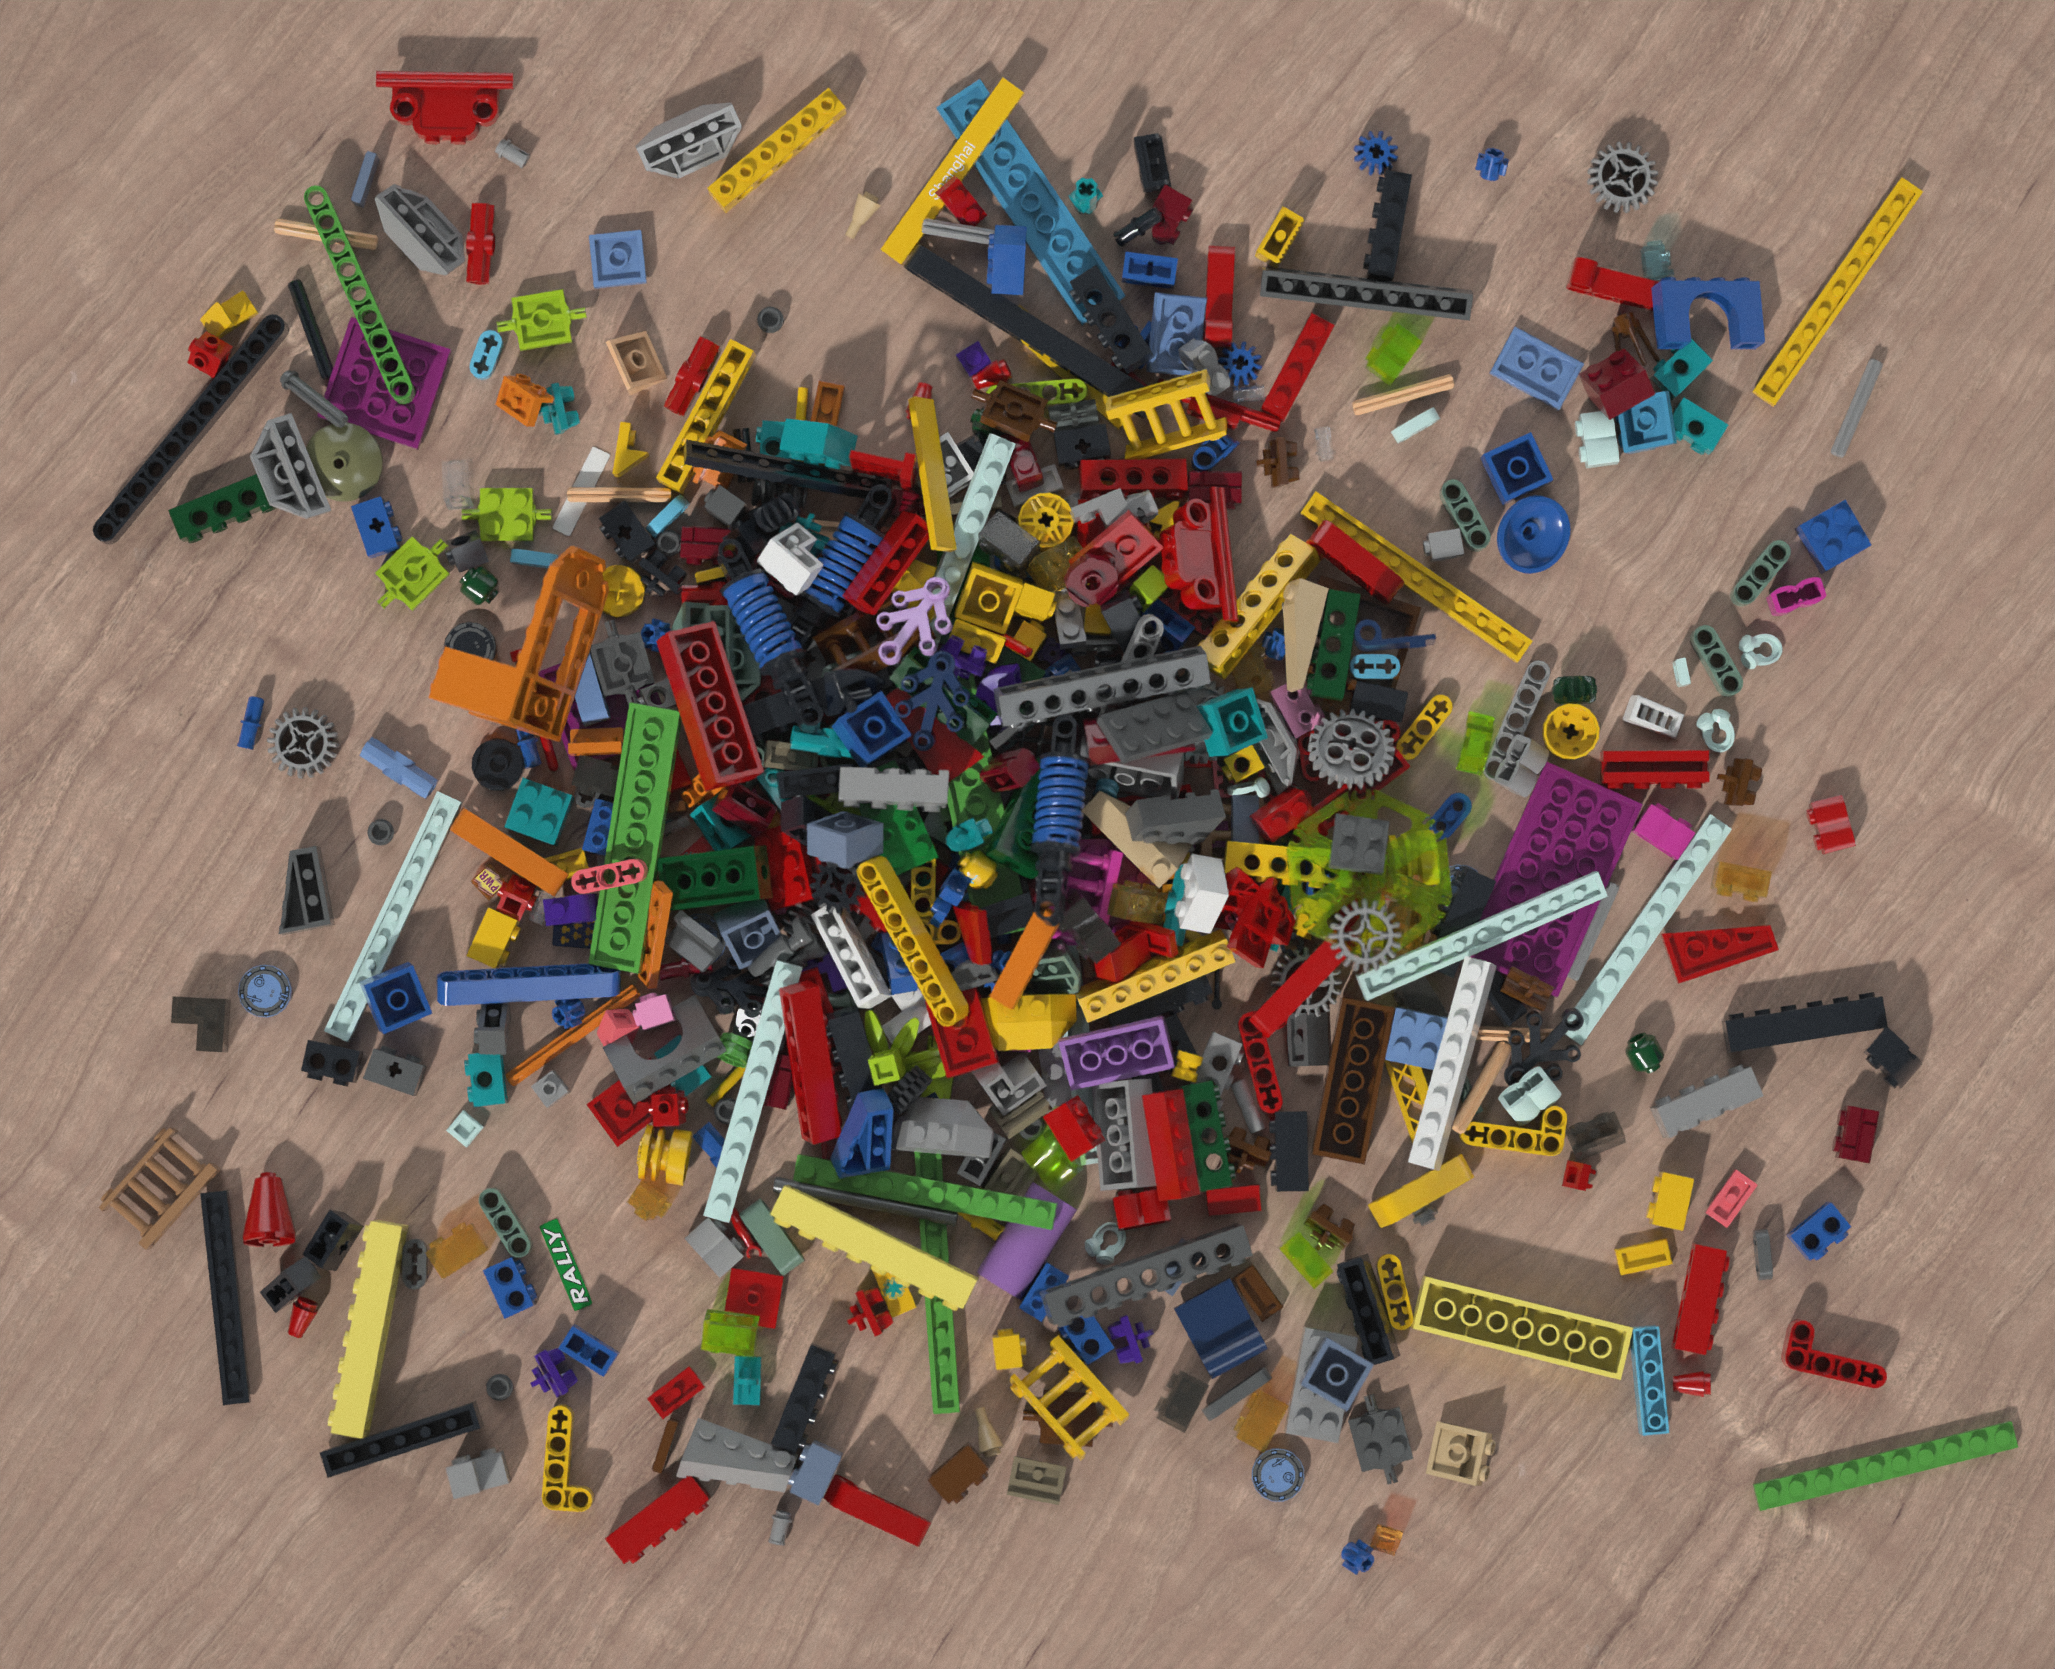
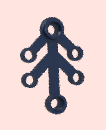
M946 651L934 653L929 660L928 667L914 675L905 676L901 681V687L904 691L913 692L918 687V683L933 676L931 687L908 700H901L895 707L896 714L904 718L913 709L927 702L921 729L913 737V744L920 751L930 750L936 742V736L932 728L938 705L947 718L946 725L950 731H959L964 724L962 716L956 713L942 690L945 679L954 693L953 702L957 706H964L970 700L969 692L963 689L954 674L956 667L955 659ZM937 662H945L946 669H940L937 666ZM911 679L914 682V687H907L905 681ZM957 694H964L966 700L964 702L959 701ZM902 704L906 705L908 712H901L899 706ZM951 719H957L960 725L958 727L952 726ZM925 737L928 741V744H920L919 738Z

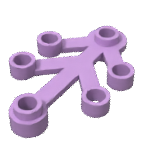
M933 577L927 580L923 588L907 592H895L892 595V602L897 609L906 608L911 601L923 600L918 607L893 613L882 612L877 616V624L882 630H889L895 623L907 621L894 641H886L880 646L879 656L885 664L893 665L899 662L902 656L901 649L917 627H919L921 641L919 647L922 653L926 656H931L936 652L937 646L931 636L927 615L933 604L937 616L935 620L936 630L940 634H948L951 631L952 624L947 617L944 600L950 594V587L945 579ZM937 588H940V589H941V592H940V593H938V594H933V591H934L935 589H937ZM899 597L905 598L901 603L896 602ZM884 618H889L887 624H881V621ZM941 623H948L945 628H939ZM926 644H932V647L930 649H924V646ZM890 652L896 653L894 657L887 658Z

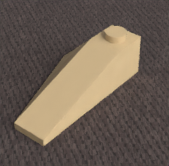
M1302 578L1289 582L1283 594L1285 598L1283 615L1287 690L1290 692L1303 689L1328 593V588Z
M1098 791L1084 805V809L1081 811L1160 888L1179 869L1192 844L1132 841L1125 814L1131 806Z

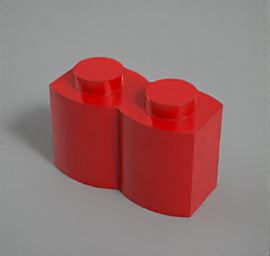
M1842 795L1809 804L1810 809L1806 810L1809 824H1814L1816 829L1813 841L1817 851L1821 850L1822 855L1856 846Z
M1157 1186L1144 1187V1192L1133 1193V1190L1117 1192L1118 1196L1113 1197V1205L1118 1231L1171 1222L1168 1200L1159 1201Z

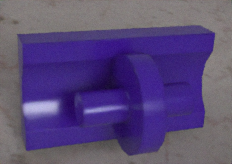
M951 635L939 651H946L954 657L956 662L955 676L968 680L970 674L973 673L981 677L987 665L985 663L987 649L974 645L970 656L960 652L964 640Z
M1127 1314L1121 1316L1119 1321L1107 1326L1112 1340L1123 1336L1127 1338L1129 1345L1115 1350L1120 1364L1135 1361V1363L1142 1362L1143 1359L1136 1340L1141 1341L1143 1349L1150 1347L1148 1336L1154 1334L1153 1329L1145 1331L1141 1321L1135 1323L1137 1334H1134Z
M555 1348L548 1352L544 1350L534 1356L539 1367L531 1370L536 1380L530 1383L532 1388L539 1384L544 1393L552 1389L556 1398L569 1392L568 1389L578 1381L571 1369L561 1375L556 1369L555 1365L566 1360L560 1349Z

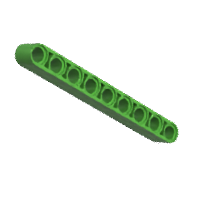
M311 186L304 193L305 204L389 393L396 402L407 404L415 397L414 385L329 195L321 186ZM317 194L324 196L321 204H311L313 196ZM326 218L334 219V225L330 229H323L321 226ZM336 242L345 243L344 250L339 253H334L332 247ZM346 266H354L356 270L352 276L346 277L343 275V270ZM364 289L366 291L365 298L359 301L354 300L353 295L355 291ZM368 313H375L377 315V319L373 324L364 323V317ZM379 337L387 338V344L383 348H376L374 346L375 340ZM392 360L398 362V367L394 372L385 371L387 362ZM401 384L408 385L409 387L407 394L404 396H398L395 393L396 388Z

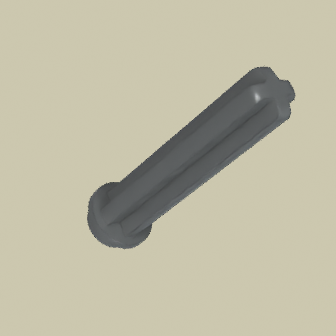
M287 370L282 374L280 378L282 388L285 390L290 389L336 427L342 428L345 426L348 416L301 380L296 371Z

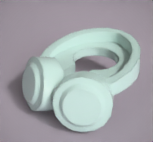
M1759 634L1754 637L1745 635L1739 642V650L1743 652L1741 662L1748 669H1754L1757 665H1770L1780 658L1782 644L1778 638L1770 634ZM1763 642H1767L1771 645L1772 653L1769 657H1764L1761 653L1755 654L1753 649L1760 647Z
M1714 709L1712 714L1704 713L1696 722V726L1702 730L1704 743L1715 752H1725L1730 749L1735 738L1734 728L1729 721L1730 714L1723 709ZM1714 722H1718L1719 728L1726 732V738L1721 743H1714L1712 740V733L1714 732L1712 725Z
M1262 777L1254 781L1227 787L1228 795H1240L1256 791L1257 795L1263 798L1270 793L1269 783Z
M1107 1222L1094 1232L1092 1238L1085 1241V1249L1089 1256H1096L1098 1263L1103 1265L1112 1264L1114 1256L1124 1247L1126 1233L1125 1231H1118L1117 1223ZM1106 1231L1115 1232L1118 1238L1117 1243L1109 1245L1105 1250H1101L1100 1245L1104 1241L1103 1234Z

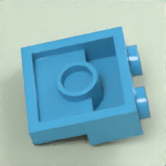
M1669 391L1655 393L1652 397L1615 417L1617 423L1620 424L1621 434H1619L1618 439L1624 453L1633 454L1653 450L1657 447L1677 444Z

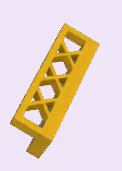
M1385 1060L1384 1063L1413 1145L1419 1121L1409 1117L1407 1109L1411 1101L1420 1104L1423 1109L1428 1085L1422 1067L1405 1064L1402 1071L1392 1067L1389 1060ZM1407 1066L1409 1068L1411 1076L1404 1073ZM1393 1071L1400 1074L1397 1080ZM1402 1076L1413 1080L1415 1087L1410 1096L1400 1092L1398 1085ZM1416 1091H1417L1419 1100L1413 1098L1414 1095H1415V1093H1416ZM1402 1096L1408 1098L1406 1105L1404 1104ZM1411 1121L1417 1124L1415 1130H1413Z

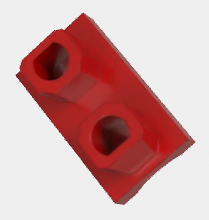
M878 1287L866 1291L861 1289L855 1293L863 1312L860 1313L857 1304L849 1307L853 1317L847 1320L848 1325L856 1322L859 1330L862 1331L867 1328L863 1320L867 1318L876 1337L883 1333L882 1330L894 1323L889 1310L878 1315L874 1314L871 1306L884 1300Z

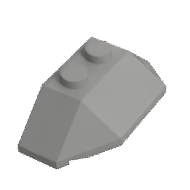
M732 103L701 105L655 126L635 147L646 171L679 179L727 157L742 125Z
M393 184L375 197L384 232L419 270L446 276L465 262L462 234L427 196L402 189L401 186Z
M292 413L268 420L254 446L250 458L269 505L305 519L330 512V505Z
M1256 699L1268 738L1253 744V747L1265 767V773L1277 794L1280 795L1292 785L1300 751L1296 739L1290 735L1285 726L1284 717L1278 713L1275 706L1269 702Z
M918 1097L894 1123L891 1149L991 1158L994 1131L969 1101Z

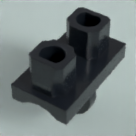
M657 549L647 559L643 557L638 563L655 577L652 580L647 575L643 576L641 582L648 586L644 593L650 596L653 592H656L662 597L666 590L659 584L663 583L678 595L682 590L681 585L687 573L677 565L673 567L668 575L660 571L668 558Z

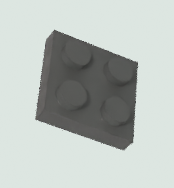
M1336 814L1329 868L1382 875L1389 821Z

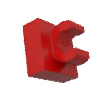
M1567 1160L1562 1186L1582 1191L1591 1189L1593 1185L1588 1183L1589 1175L1596 1174V1171L1591 1169L1592 1165Z

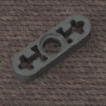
M1263 1367L1205 1406L1202 1412L1208 1421H1211L1263 1386L1273 1377L1266 1367Z

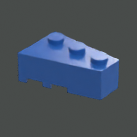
M884 1088L857 1094L830 1157L839 1178L890 1170L893 1107Z

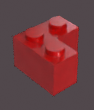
M1292 786L1249 816L1261 837L1271 842H1275L1289 832L1297 845L1308 849L1328 835L1327 830L1304 792Z

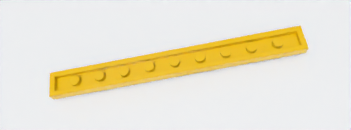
M1903 177L1899 179L1752 393L1772 407L1776 405L1923 193L1922 190Z
M1315 491L1301 511V515L1317 526L1323 520H1328L1397 573L1405 582L1404 586L1514 662H1519L1533 642L1317 491Z

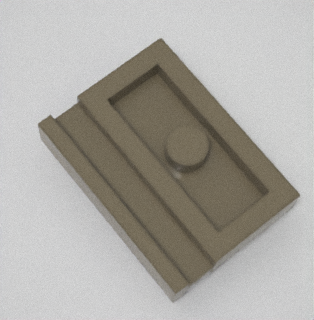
M1038 1091L1004 1116L996 1105L990 1107L989 1111L1010 1139L1053 1108L1042 1092Z
M1008 1147L981 1188L1024 1196L1041 1168Z
M1014 1456L1007 1495L1059 1505L1066 1466Z

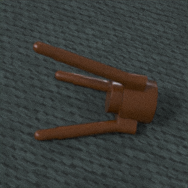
M1633 312L1622 314L1613 319L1615 326L1611 330L1614 336L1615 352L1621 350L1620 335H1622L1623 339L1630 337L1642 366H1646L1647 362L1636 337L1638 333L1655 361L1658 362L1660 360L1655 348L1642 329L1639 319H1635Z

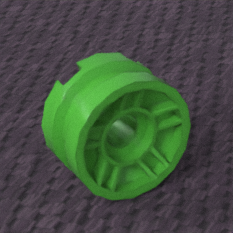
M723 1033L720 1039L727 1051L717 1056V1058L730 1065L746 1068L753 1042L736 1034Z

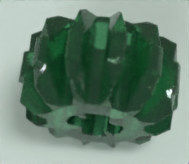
M1563 676L1553 680L1552 695H1554V702L1557 704H1586L1596 700L1597 685L1596 679L1592 676Z

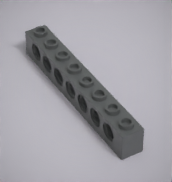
M1263 266L1260 296L1468 321H1470L1473 301L1472 290Z
M1201 646L994 688L999 721L1003 727L1015 728L1028 721L1044 722L1049 719L1048 717L1064 714L1072 716L1074 712L1081 710L1088 712L1100 709V706H1121L1129 700L1145 701L1151 699L1153 695H1173L1178 690L1187 688L1189 690H1198L1203 688V685L1211 684L1207 653ZM1186 668L1182 676L1175 677L1178 669ZM1153 674H1160L1157 681L1149 682ZM1134 679L1130 687H1123L1126 680ZM1108 684L1105 692L1097 693L1101 685ZM1082 690V694L1078 698H1071L1074 691ZM1057 695L1053 703H1045L1047 697ZM1023 701H1031L1027 708L1019 709Z
M1234 1223L1040 1291V1296L1048 1321L1053 1325L1057 1324L1058 1327H1063L1073 1323V1318L1095 1316L1098 1314L1097 1310L1105 1307L1109 1310L1118 1308L1123 1305L1122 1301L1132 1298L1133 1301L1146 1298L1148 1296L1147 1292L1156 1289L1157 1292L1169 1290L1172 1288V1284L1178 1281H1182V1283L1192 1282L1197 1279L1196 1275L1204 1272L1207 1275L1217 1273L1222 1270L1221 1266L1230 1263L1231 1266L1243 1264L1246 1262V1258L1253 1254L1244 1225ZM1224 1243L1226 1245V1252L1223 1256L1218 1257L1216 1248L1219 1244ZM1200 1252L1202 1255L1201 1262L1193 1266L1191 1258L1194 1253ZM1175 1260L1177 1269L1174 1273L1168 1274L1167 1265ZM1150 1269L1152 1271V1279L1144 1283L1142 1281V1274L1145 1270ZM1126 1278L1128 1281L1127 1288L1119 1292L1117 1283L1120 1279ZM1096 1287H1101L1103 1289L1102 1297L1098 1300H1093V1290ZM1076 1295L1078 1304L1075 1308L1069 1309L1067 1301L1071 1296Z

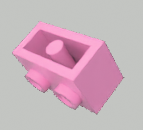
M1306 681L1303 689L1297 691H1288L1286 683L1269 693L1278 712L1284 717L1289 732L1295 739L1314 730L1315 725L1321 726V719L1325 717L1319 704L1313 705L1309 697L1311 689H1307Z
M651 993L639 997L641 1002L635 1004L637 1010L632 1011L636 1025L642 1026L643 1030H649L677 1021L672 1009L673 1005L670 996L667 994L657 996V993Z

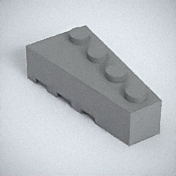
M841 767L838 802H844V807H860V803L871 804L870 808L887 809V805H897L898 810L912 811L913 806L924 807V811L940 812V808H945L947 804L949 771L939 770V775H932V772L927 770H915L905 773V770L884 769L883 772H878L876 768Z
M1740 1064L1728 1069L1729 1075L1719 1078L1718 1074L1703 1080L1705 1085L1695 1089L1694 1085L1679 1090L1680 1096L1671 1099L1668 1095L1656 1100V1106L1650 1109L1662 1137L1671 1138L1678 1135V1131L1691 1129L1698 1126L1703 1120L1707 1121L1724 1114V1111L1736 1109L1763 1097L1764 1095L1752 1068H1744Z
M698 1418L676 1477L686 1478V1476L699 1477V1480L710 1482V1479L726 1481V1484L730 1485L743 1483L750 1484L751 1488L785 1492L798 1454Z

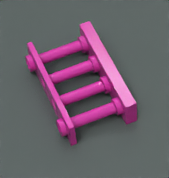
M1107 848L1106 854L1102 856L1081 852L1079 856L1072 857V861L1100 866V869L1103 870L1101 880H1097V882L1068 877L1069 888L1094 892L1095 896H1097L1096 904L1091 908L1065 903V914L1088 918L1092 922L1090 932H1086V934L1057 929L1052 939H1063L1067 942L1083 944L1084 948H1086V953L1092 955L1091 949L1105 940L1123 852ZM1055 906L1049 907L1055 911Z

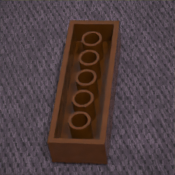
M1340 998L1311 1154L1365 1165L1395 1007Z

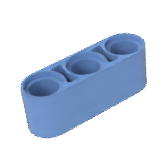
M590 651L575 694L578 710L585 727L611 719Z

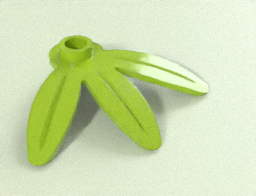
M872 1010L866 1011L865 1031L873 1052L889 1050L884 1030L876 1013ZM917 1018L910 1019L902 1027L891 1046V1049L899 1047L905 1071H910L914 1066H918L922 1070L927 1069L942 1061L938 1048L905 1057L917 1036L919 1020Z

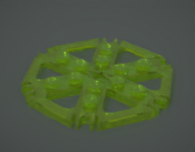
M1366 789V798L1363 800L1359 799L1356 790H1353L1351 793L1352 802L1349 800L1347 791L1298 824L1297 827L1303 830L1295 829L1293 834L1301 838L1300 843L1289 841L1288 847L1290 849H1286L1292 910L1302 905L1294 915L1298 917L1300 914H1306L1309 917V920L1303 924V928H1308L1314 923L1316 925L1309 929L1308 933L1331 944L1338 943L1337 939H1329L1330 934H1337L1336 931L1327 926V919L1357 898L1358 908H1362V900L1366 899L1367 908H1371L1373 901H1377L1376 910L1378 911L1386 905V898L1391 899L1422 915L1420 923L1402 934L1401 938L1393 939V942L1401 944L1400 948L1391 947L1390 950L1396 953L1438 925L1442 920H1438L1435 917L1443 919L1445 913L1439 911L1437 906L1439 904L1449 906L1451 903L1449 899H1452L1446 837L1436 842L1435 840L1440 839L1444 833L1442 830L1436 834L1430 832L1429 827L1436 821L1431 819L1426 824L1422 823L1425 819L1430 818L1431 815L1376 789L1373 790L1374 800H1371L1372 792L1370 789ZM1382 807H1387L1410 818L1412 821L1411 829L1386 845L1383 874L1373 875L1371 887L1367 876H1363L1362 872L1329 868L1332 840L1320 835L1317 827L1321 822L1339 810L1347 811L1350 816L1378 820L1377 811ZM1426 851H1432L1437 856L1439 883L1431 887L1398 872V870ZM1306 859L1340 875V877L1315 894L1307 895L1302 890L1300 863ZM1369 914L1370 926L1373 930L1387 931L1384 923L1378 917ZM1364 922L1363 932L1358 939L1365 943L1366 948L1368 939L1379 937V935H1372V932L1366 929V922ZM1344 940L1348 951L1362 958L1359 943ZM1376 940L1372 942L1370 946V958L1373 957L1372 950L1374 948H1379L1381 952L1383 951V949L1386 946L1387 940Z

